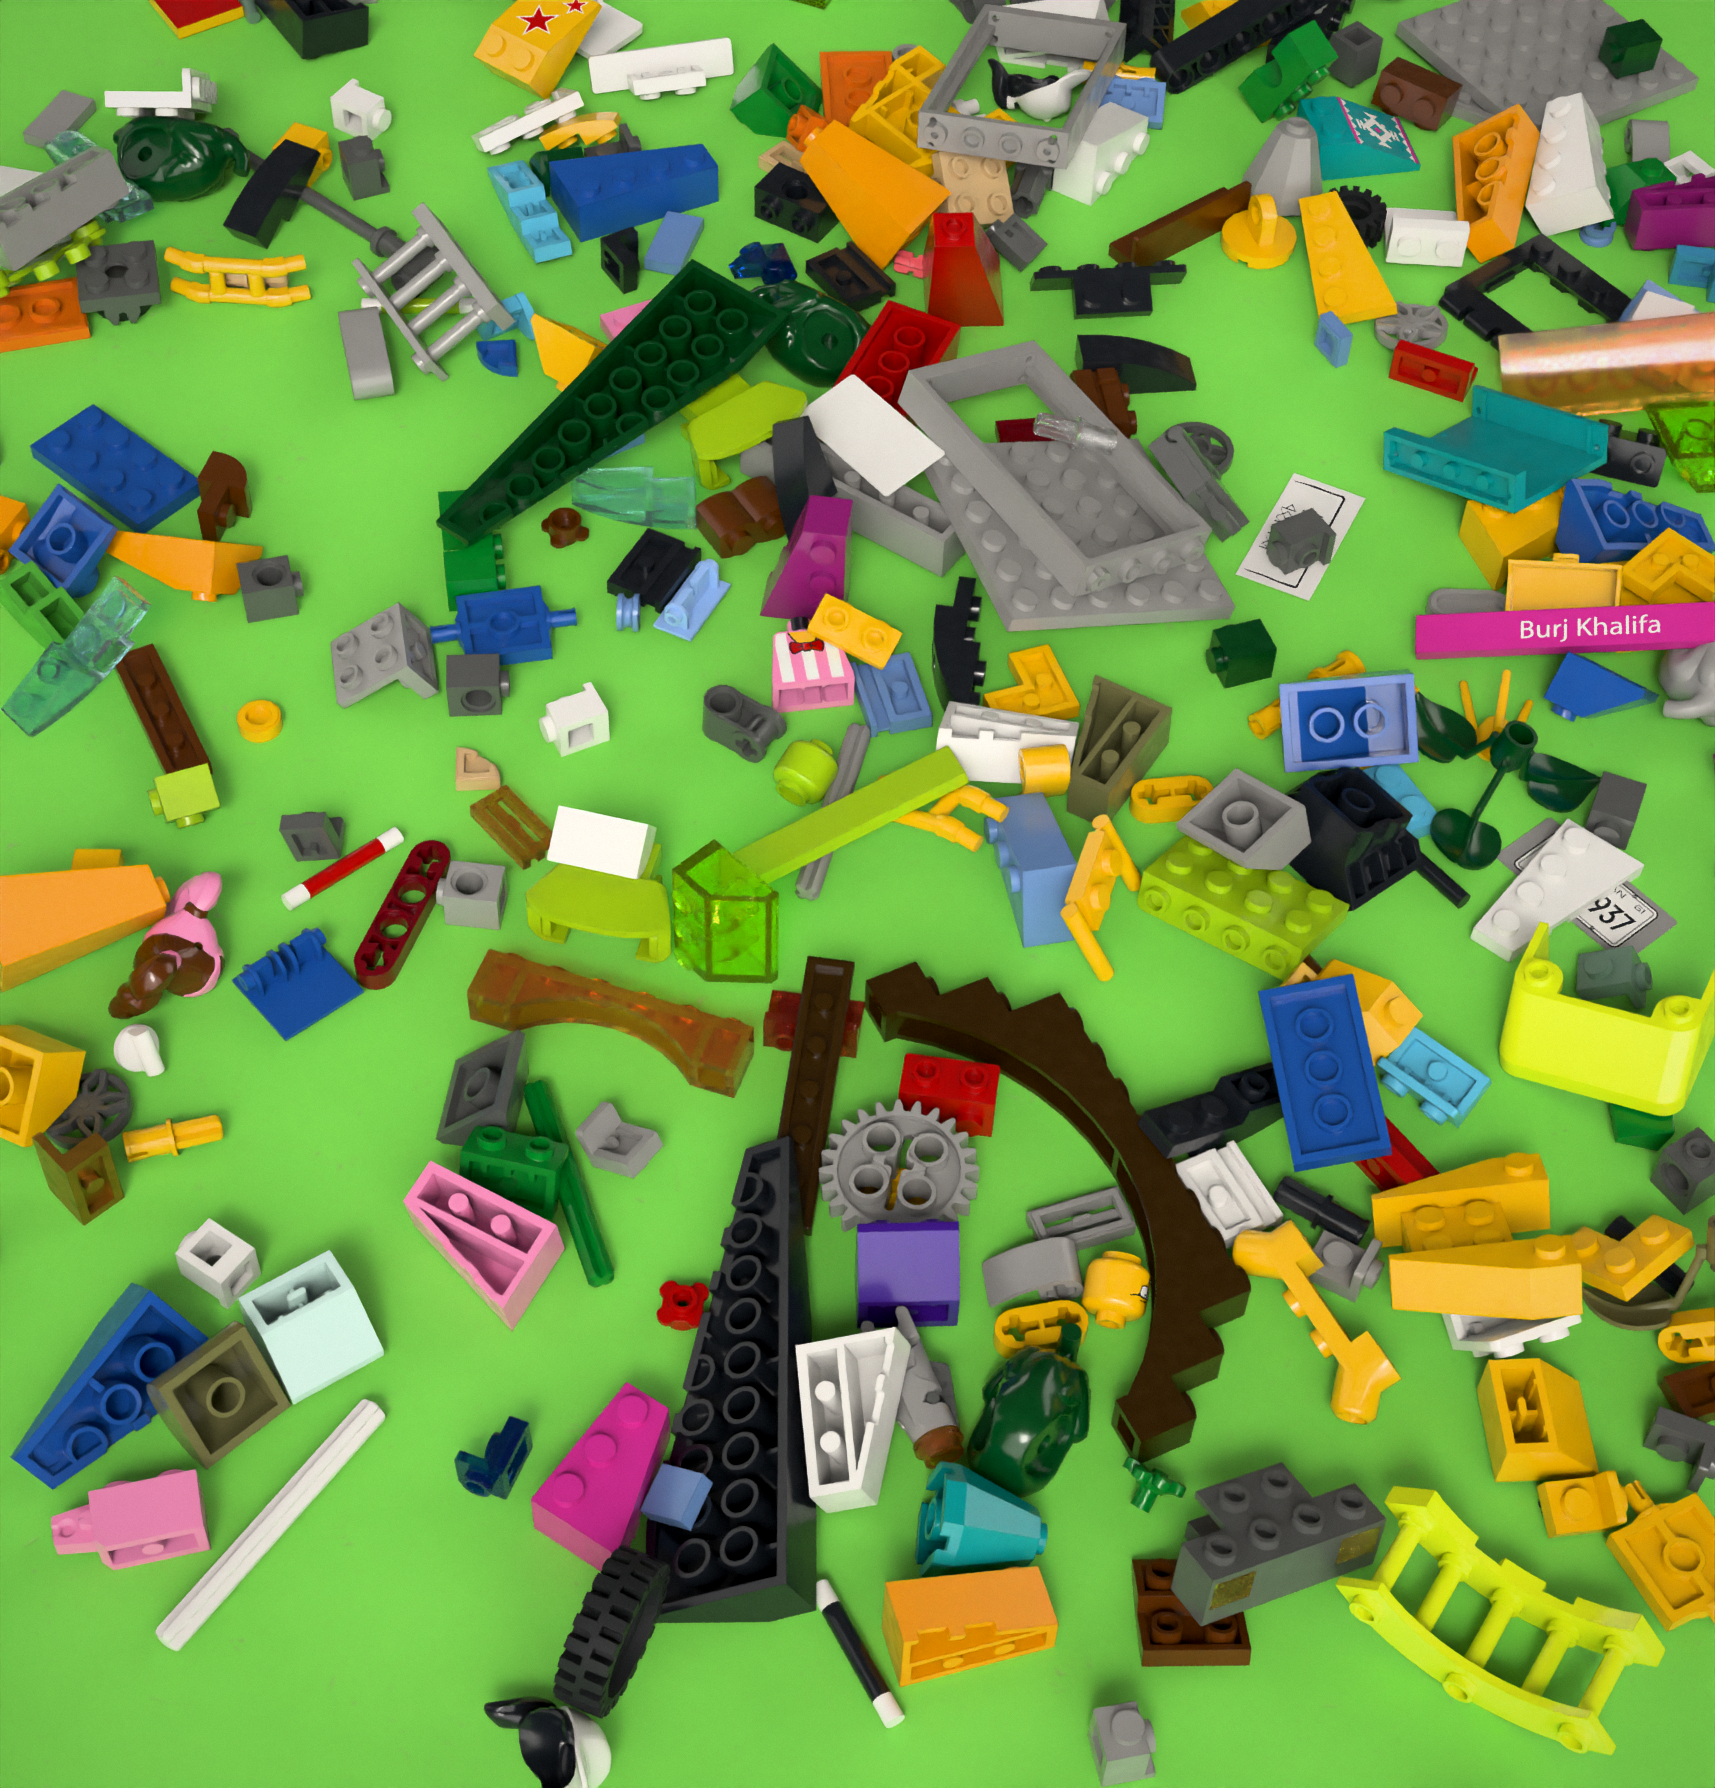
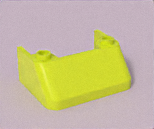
M1539 922L1515 972L1499 1044V1061L1502 1069L1518 1078L1657 1116H1669L1679 1112L1686 1104L1715 1036V968L1701 1000L1684 995L1668 996L1658 1002L1651 1017L1560 994L1563 987V973L1555 963L1549 961V924Z

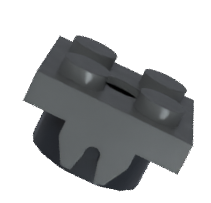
M154 240L90 246L88 248L92 255L76 263L78 299L81 313L97 311L99 315L108 319L113 325H119L120 321L128 320L131 323H136L138 317L144 315L152 305L161 304Z

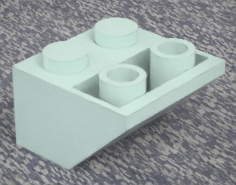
M330 1250L238 1298L246 1329L293 1405L384 1356V1350L354 1286Z

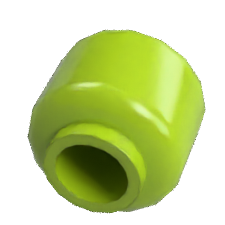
M812 739L810 742L804 740L792 742L773 771V778L777 784L776 790L779 795L791 804L801 807L806 804L820 802L839 772L838 765L832 757L833 750L827 744L817 739Z

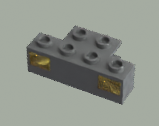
M1280 1462L1195 1492L1194 1497L1208 1515L1188 1521L1184 1535L1187 1541L1181 1545L1170 1589L1200 1626H1204L1373 1564L1387 1519L1355 1483L1312 1498L1285 1465Z

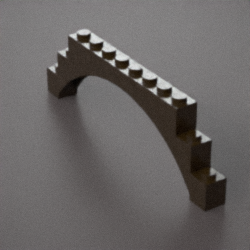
M917 962L866 980L864 1008L884 1042L896 1038L933 1046L969 1058L975 1062L998 1065L1001 1074L1034 1093L1063 1116L1091 1145L1109 1169L1134 1216L1144 1246L1148 1272L1151 1276V1322L1148 1344L1143 1362L1128 1395L1115 1401L1111 1425L1130 1457L1137 1459L1140 1463L1147 1462L1190 1443L1197 1414L1195 1406L1186 1391L1218 1378L1224 1355V1346L1214 1328L1244 1316L1251 1292L1250 1280L1245 1270L1239 1265L1235 1266L1230 1259L1220 1231L1214 1226L1210 1227L1201 1213L1200 1202L1194 1191L1190 1188L1186 1189L1177 1176L1174 1160L1172 1158L1165 1159L1137 1125L1143 1114L1138 1115L1130 1103L1129 1093L1124 1082L1120 1078H1114L1110 1072L1101 1046L1097 1042L1092 1043L1085 1033L1083 1021L1077 1009L1074 1007L1069 1008L1059 992L1011 1010L1006 995L1002 991L997 992L988 977L940 995L934 979L931 976L925 977Z

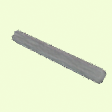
M852 723L848 726L836 761L839 772L828 788L821 808L853 793L870 742L869 735L871 731L868 726H860L857 723ZM833 852L801 867L795 884V893L799 898H807L813 901L819 897Z

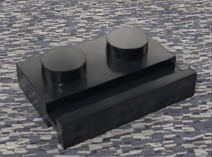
M852 241L847 242L846 248L842 250L836 247L806 261L805 273L829 296L841 301L857 312L881 302V297L887 294L890 297L895 296L896 283Z
M647 528L607 580V593L617 597L618 593H624L627 598L633 597L634 593L640 594L642 607L648 604L655 607V612L661 614L695 569L696 564L701 561V548L695 546L694 549L685 547L684 541Z

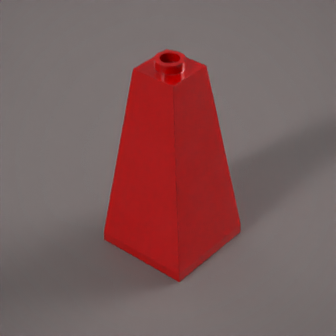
M933 213L922 259L925 313L959 324L961 327L1003 326L1004 315L999 255L974 213Z

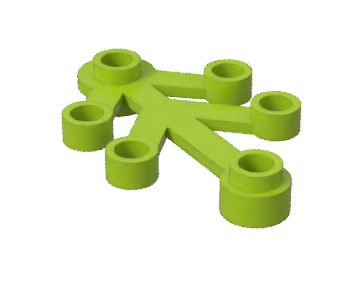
M91 219L69 234L71 240L45 250L18 270L12 271L7 269L4 271L3 268H0V298L10 293L8 287L19 283L24 279L23 276L32 271L35 273L38 281L46 280L58 274L60 269L56 262L64 254L69 264L77 263L91 256L92 254L88 247L98 246L103 243L101 236L107 232L105 227L99 226L96 219Z

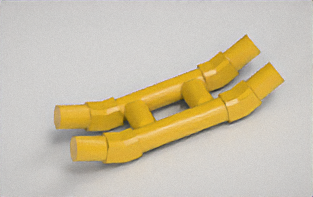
M171 246L166 249L164 254L166 262L178 265L183 270L195 274H205L208 272L210 284L190 282L179 277H174L171 281L170 289L172 292L186 296L187 299L197 303H236L282 308L291 306L292 303L311 299L307 284L290 288L286 286L265 289L264 277L277 278L287 276V273L306 270L303 254L285 258L280 256L263 259L212 257L190 251L185 252ZM224 273L247 274L249 288L227 287Z
M882 775V776H880V777L878 778V780L881 779V778H883V777H885V776H887V775ZM964 785L940 797L928 812L916 809L892 822L933 832L936 836L943 837L952 843L957 842L975 853L982 845L983 836L965 827L963 822L949 815L961 804L963 807L970 808L979 814L983 813L1001 823L1006 818L1009 807L991 798V794L978 787Z

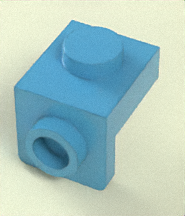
M1677 244L1668 272V284L1706 288L1707 302L1715 303V249Z

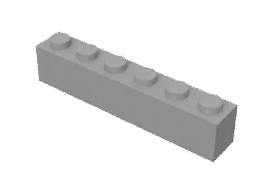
M773 436L740 453V472L751 478L767 476L775 485L772 452ZM819 442L838 491L832 497L853 500L852 531L940 577H943L965 554V549L940 503L905 485L891 495L884 496L830 447Z

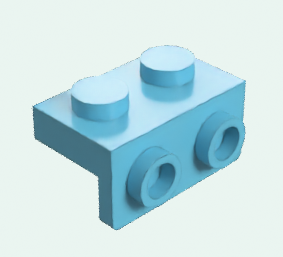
M1416 1027L1412 1029L1401 1045L1387 1059L1381 1056L1376 1063L1380 1074L1383 1075L1380 1082L1388 1090L1400 1098H1404L1407 1093L1422 1103L1418 1109L1440 1126L1447 1120L1456 1128H1459L1492 1084L1489 1077Z

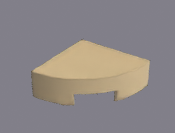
M456 747V791L501 790L499 771L494 763L492 764L479 756L476 750Z

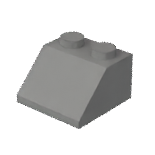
M1237 768L1176 823L1177 830L1245 869L1282 870L1311 843L1305 805Z

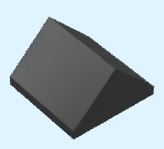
M516 1030L455 1061L436 1140L443 1144L464 1146L472 1130L478 1125L485 1127L496 1126L505 1131L515 1133L524 1096L523 1088L527 1083L529 1075L524 1033Z

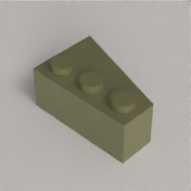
M1095 675L1089 703L1085 711L1081 735H1079L1070 771L1067 812L1091 823L1095 817L1102 814L1107 815L1112 821L1131 795L1133 786L1142 780L1167 746L1172 708Z

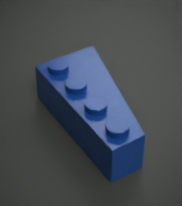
M703 144L549 162L551 198L580 242L662 219L667 211L682 213L719 202L718 165Z

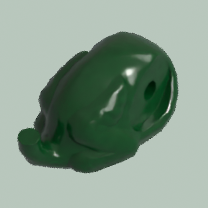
M142 116L129 121L113 134L114 143L117 144V158L120 171L130 187L146 200L155 202L194 200L219 190L225 180V169L232 167L233 164V172L240 177H247L250 172L251 164L248 149L236 136L214 124L174 117Z
M784 279L780 283L757 286L750 291L789 314V320L765 344L773 359L804 383L817 388L834 386L871 328V325L851 307L798 281Z
M1067 1323L1061 1328L1060 1337L1054 1349L1025 1345L997 1370L982 1389L985 1407L967 1446L966 1457L971 1471L1019 1498L1029 1496L1044 1489L1055 1477L1071 1446L1087 1438L1090 1421L1091 1390L1089 1388L1087 1372L1076 1363L1082 1337V1330L1077 1324Z

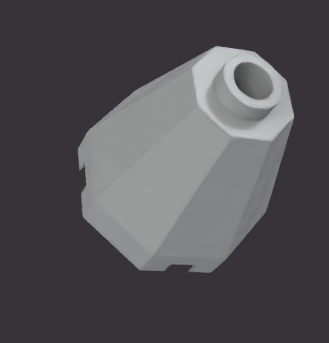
M1290 117L1288 120L1281 121L1275 127L1242 179V182L1249 181L1252 184L1250 198L1252 195L1271 194L1275 202L1277 216H1301L1299 199L1319 195L1323 192L1317 133L1307 120L1300 117Z

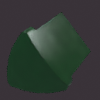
M582 146L539 151L531 157L529 161L530 168L543 183L546 197H550L549 162L584 158Z

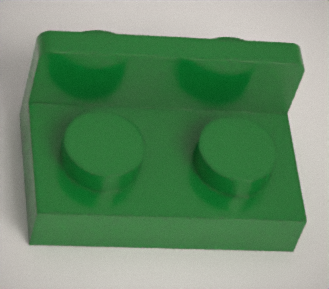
M478 1125L474 1127L461 1149L459 1175L542 1218L552 1220L558 1209L561 1168L568 1156L569 1146L543 1136L531 1137L508 1132L496 1126L485 1127Z

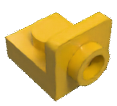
M1615 1470L1603 1471L1593 1477L1544 1482L1537 1486L1548 1538L1606 1532L1627 1521V1495L1623 1486L1618 1482Z

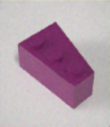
M1703 173L1692 175L1691 182L1675 185L1676 183L1671 180L1632 190L1624 231L1633 249L1653 251L1655 249L1676 248L1677 244L1694 247H1715V176L1705 178Z
M816 495L809 496L792 530V535L786 547L784 546L780 553L779 561L774 571H771L767 579L760 616L782 619L806 617L812 620L826 593L837 599L848 601L850 591L853 500Z

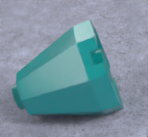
M940 1461L929 1475L925 1490L935 1491V1495L930 1504L922 1502L918 1515L915 1559L917 1564L922 1565L919 1569L920 1577L928 1578L1003 1570L1015 1566L1026 1567L1034 1560L1036 1554L1042 1555L1047 1542L1048 1528L1046 1523L1041 1522L1038 1508L961 1464Z

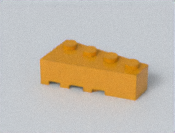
M1519 103L1452 137L1457 221H1469L1470 233L1467 247L1480 264L1494 257H1499L1506 251L1515 248L1540 136L1539 130Z

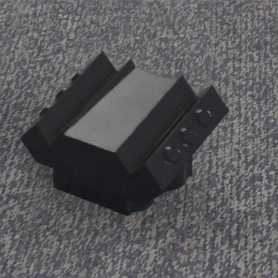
M1342 767L1338 770L1319 772L1285 793L1288 797L1305 805L1311 843L1289 865L1310 886L1327 891L1335 898L1349 904L1348 911L1356 910L1423 865L1419 841L1406 830L1413 815L1359 767Z

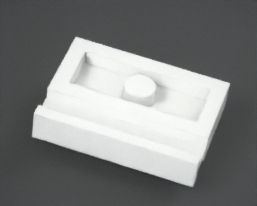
M1234 1140L1228 1142L1227 1146L1222 1149L1216 1150L1213 1148L1175 1164L1177 1176L1186 1189L1190 1188L1194 1191L1200 1202L1202 1215L1210 1227L1214 1226L1220 1231L1226 1249L1234 1245L1236 1236L1244 1229L1263 1231V1229L1270 1226L1276 1228L1282 1224L1283 1213Z

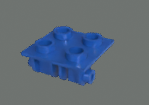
M318 927L312 930L308 928L303 929L301 935L292 939L289 945L284 942L278 945V952L272 949L267 951L265 957L251 965H244L242 967L243 972L232 979L234 985L285 1041L364 993L358 983L322 946L326 943V938Z

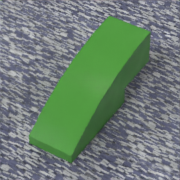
M32 560L0 580L1 605L42 647L81 678L116 655L117 651L65 589L62 586L56 589Z

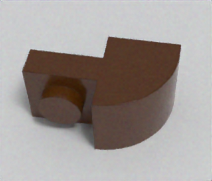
M212 451L197 478L202 501L197 514L202 539L220 541L226 529L233 526L236 516L250 518L252 501L247 474L243 465L230 455Z

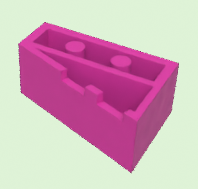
M626 1382L531 1498L534 1528L600 1572L602 1571L603 1564L607 1558L611 1557L612 1552L616 1548L618 1549L621 1545L630 1547L640 1526L642 1514L640 1509L660 1469L670 1440L669 1408Z

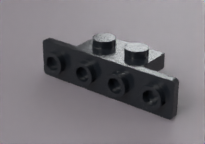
M1162 260L1153 263L1152 266L1140 267L1135 262L1119 263L1115 265V268H1100L1097 264H1085L1077 267V270H1062L1059 266H1046L1040 268L1039 272H1034L1030 281V291L1072 289L1074 320L1150 316L1153 312L1151 285L1180 284L1187 273V268L1185 264L1175 265V261Z

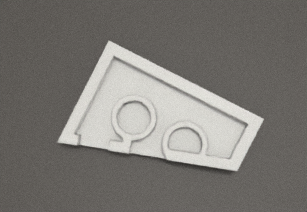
M561 87L551 92L554 100L535 101L526 106L524 109L525 116L519 118L517 114L505 117L472 135L471 137L477 150L482 152L489 151L491 155L500 153L511 147L509 141L521 135L523 139L534 137L544 131L542 125L554 119L558 124L577 115L575 109L584 106L579 92Z

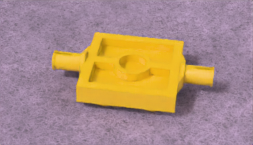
M1635 1480L1633 1483L1630 1482L1623 1488L1625 1489L1628 1503L1637 1514V1517L1632 1524L1611 1533L1605 1543L1667 1632L1693 1619L1710 1617L1715 1624V1518L1696 1492L1675 1503L1655 1505L1639 1480Z

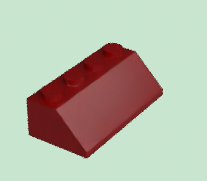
M888 300L833 387L848 376L856 375L916 427L915 421L897 403L908 371L957 359L961 325Z

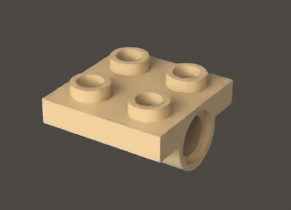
M937 151L931 155L934 174L930 178L951 192L950 196L936 213L973 212L982 228H989L997 219L1004 223L1014 213L1005 160L946 151Z

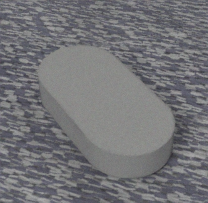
M1438 589L1429 596L1425 613L1426 615L1505 611L1506 596L1494 590Z

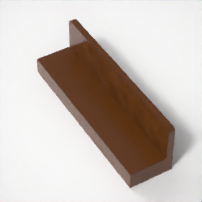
M1244 181L1230 189L1222 187L1111 242L1108 255L1118 264L1135 262L1138 267L1152 266L1155 262L1165 260L1222 231L1223 225L1228 218L1235 213L1248 210L1252 184L1249 181Z

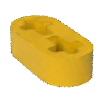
M1195 775L1141 780L1131 790L1129 811L1136 820L1143 823L1154 824L1180 821L1214 788L1207 779ZM1188 794L1194 795V798H1195L1197 801L1192 800V797H1191L1190 795H1188ZM1145 798H1151L1153 804H1149Z
M1058 1300L1013 1308L1004 1311L997 1318L994 1326L993 1345L996 1351L1006 1359H1010L1025 1345L1054 1349L1062 1326H1057V1321L1065 1319L1066 1323H1074L1081 1328V1346L1087 1335L1088 1315L1081 1305L1070 1300ZM1017 1328L1019 1334L1024 1335V1340L1015 1341L1014 1336L1008 1334L1009 1329Z
M1715 1307L1671 1314L1670 1324L1661 1329L1657 1340L1662 1353L1670 1360L1678 1363L1690 1364L1714 1361ZM1675 1333H1680L1681 1336H1675ZM1686 1339H1693L1691 1343L1686 1342Z

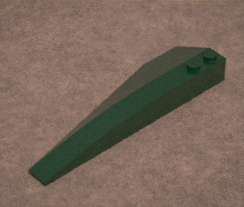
M691 259L436 520L437 526L468 546L473 545L741 371L789 320V314Z

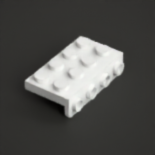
M182 68L183 92L105 91V107L116 109L117 116L129 118L164 116L195 120V113H212L211 104H217L216 82H211L210 75L191 68Z

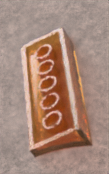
M1715 311L1498 335L1502 392L1581 417L1715 403Z

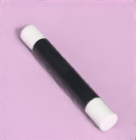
M823 1579L816 1582V1604L886 1728L898 1725L905 1716L829 1581Z

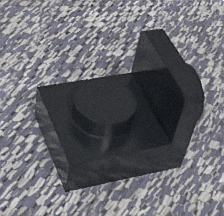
M629 227L601 237L602 270L623 294L637 290V272L640 271L638 232L634 227Z

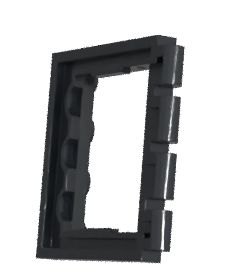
M1541 233L1446 286L1444 295L1439 301V306L1458 321L1464 319L1463 324L1485 342L1492 340L1491 346L1513 363L1519 362V368L1536 381L1543 382L1549 379L1554 383L1602 355L1601 351L1624 309L1632 299ZM1529 268L1533 272H1541L1548 275L1551 280L1550 284L1561 293L1575 295L1578 298L1577 305L1588 313H1596L1606 319V324L1558 351L1483 293L1492 292L1515 279V275Z

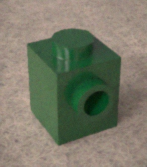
M1644 19L1610 26L1606 29L1598 58L1617 78L1653 70L1663 39Z
M1260 618L1235 625L1230 624L1212 631L1210 648L1206 650V663L1212 674L1216 673L1224 689L1271 678L1277 647Z

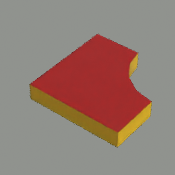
M148 0L179 39L245 17L243 6L238 0Z

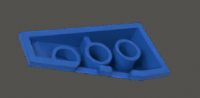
M1571 479L1566 483L1555 542L1560 553L1578 554L1579 563L1601 564L1630 561L1668 527L1710 554L1715 551V543L1701 514L1664 501L1658 506L1643 501L1642 493L1633 490L1626 494L1614 491L1612 483L1602 479Z
M131 1282L98 1323L10 1458L52 1490L104 1455L108 1447L133 1430L137 1432L151 1422L150 1419L158 1413L147 1393V1384L209 1338L152 1291Z

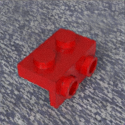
M907 1053L904 1057L898 1099L901 1100L904 1111L909 1112L916 1101L921 1102V1114L925 1116L934 1108H939V1123L942 1124L954 1118L956 1120L957 1133L967 1132L969 1134L968 1137L978 1135L992 1137L1000 1067L994 1064Z

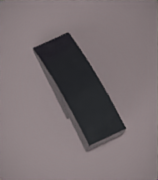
M285 139L264 160L247 182L223 226L234 237L268 249L281 219L290 220L321 153L318 150Z
M1077 335L1075 350L1077 370L1091 369L1092 372H1095L1097 368L1114 367L1118 372L1120 383L1128 384L1129 394L1196 390L1197 384L1190 358L1173 349L1130 337Z
M809 415L777 421L773 424L772 452L774 479L779 509L788 541L810 495L832 497L838 493Z

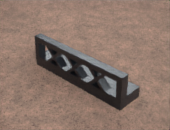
M1175 0L1120 1L1119 22L1127 23L1123 59L1126 63L1144 49L1153 56L1156 51L1173 41Z

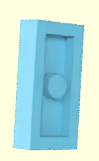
M1399 764L1376 765L1363 770L1413 815L1406 827L1407 831L1416 839L1430 834V824L1437 811Z

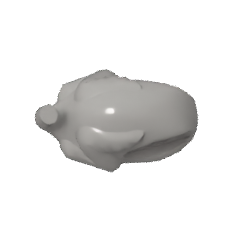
M1715 642L1701 644L1689 649H1666L1657 671L1659 682L1670 697V700H1666L1664 704V717L1673 719L1702 718L1707 726L1715 727Z

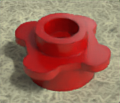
M672 1280L663 1283L659 1289L663 1301L662 1307L656 1313L658 1322L663 1326H670L679 1331L698 1328L702 1312H704V1301L709 1298L707 1286L699 1282L694 1283L692 1286L678 1285L677 1282ZM681 1301H685L688 1305L680 1307L678 1304Z

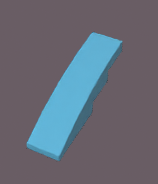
M523 160L488 167V176L515 232L535 263L572 255L570 239L559 227L557 212L546 200L544 185Z

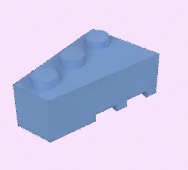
M1043 792L995 798V800L1009 807V812L1001 823L990 817L984 818V833L987 843L993 844L996 863L1001 870L1023 948L1075 940L1062 919L1060 912L1067 906L1065 898L1077 863Z

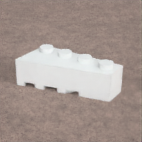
M1581 92L1566 97H1558L1546 104L1525 204L1540 232L1545 236L1614 218L1613 209L1609 202L1611 198L1610 189L1605 178L1607 171L1602 159L1603 146L1599 123Z

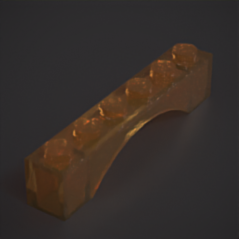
M489 949L467 990L469 1014L472 1020L511 1032L557 1023L592 1024L615 1029L636 1037L661 1052L678 1068L689 1085L731 1098H735L754 1055V1027L745 1025L740 1020L722 1018L701 1012L691 1005H678L664 1001L647 992L630 991L614 986L603 979H590L576 975L559 966H546L532 962L515 953L505 954Z

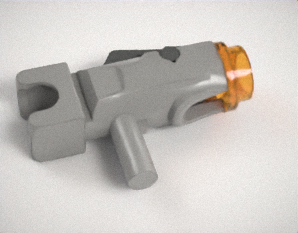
M899 1306L895 1311L899 1322L897 1329L910 1343L911 1349L895 1421L914 1444L913 1451L916 1458L924 1461L927 1468L935 1469L940 1461L953 1463L964 1452L962 1446L964 1436L960 1429L951 1370L946 1363L929 1360L908 1309L905 1306ZM864 1321L861 1324L860 1329L862 1333L876 1331L873 1323L870 1321Z

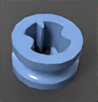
M1616 221L1610 223V227L1604 228L1598 223L1583 226L1579 232L1580 239L1588 246L1606 247L1613 240V234L1617 227Z
M618 593L616 610L617 631H623L625 627H630L633 629V632H639L640 594L634 593L633 597L627 598L624 593Z

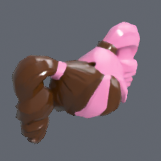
M211 871L202 872L200 875H196L184 882L177 889L170 902L166 904L164 918L157 921L145 934L142 944L137 949L133 961L134 971L129 975L128 982L123 983L118 988L116 996L110 1001L108 1012L113 1018L130 1019L131 1017L148 1012L158 1004L162 991L165 989L181 997H198L208 993L215 987L216 982L223 973L225 960L223 950L218 945L216 931L207 919L209 910L216 906L222 891L220 874Z

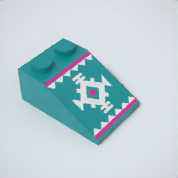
M1319 96L1299 100L1297 117L1307 120L1317 133L1322 181L1420 170L1421 164L1399 118L1336 96Z

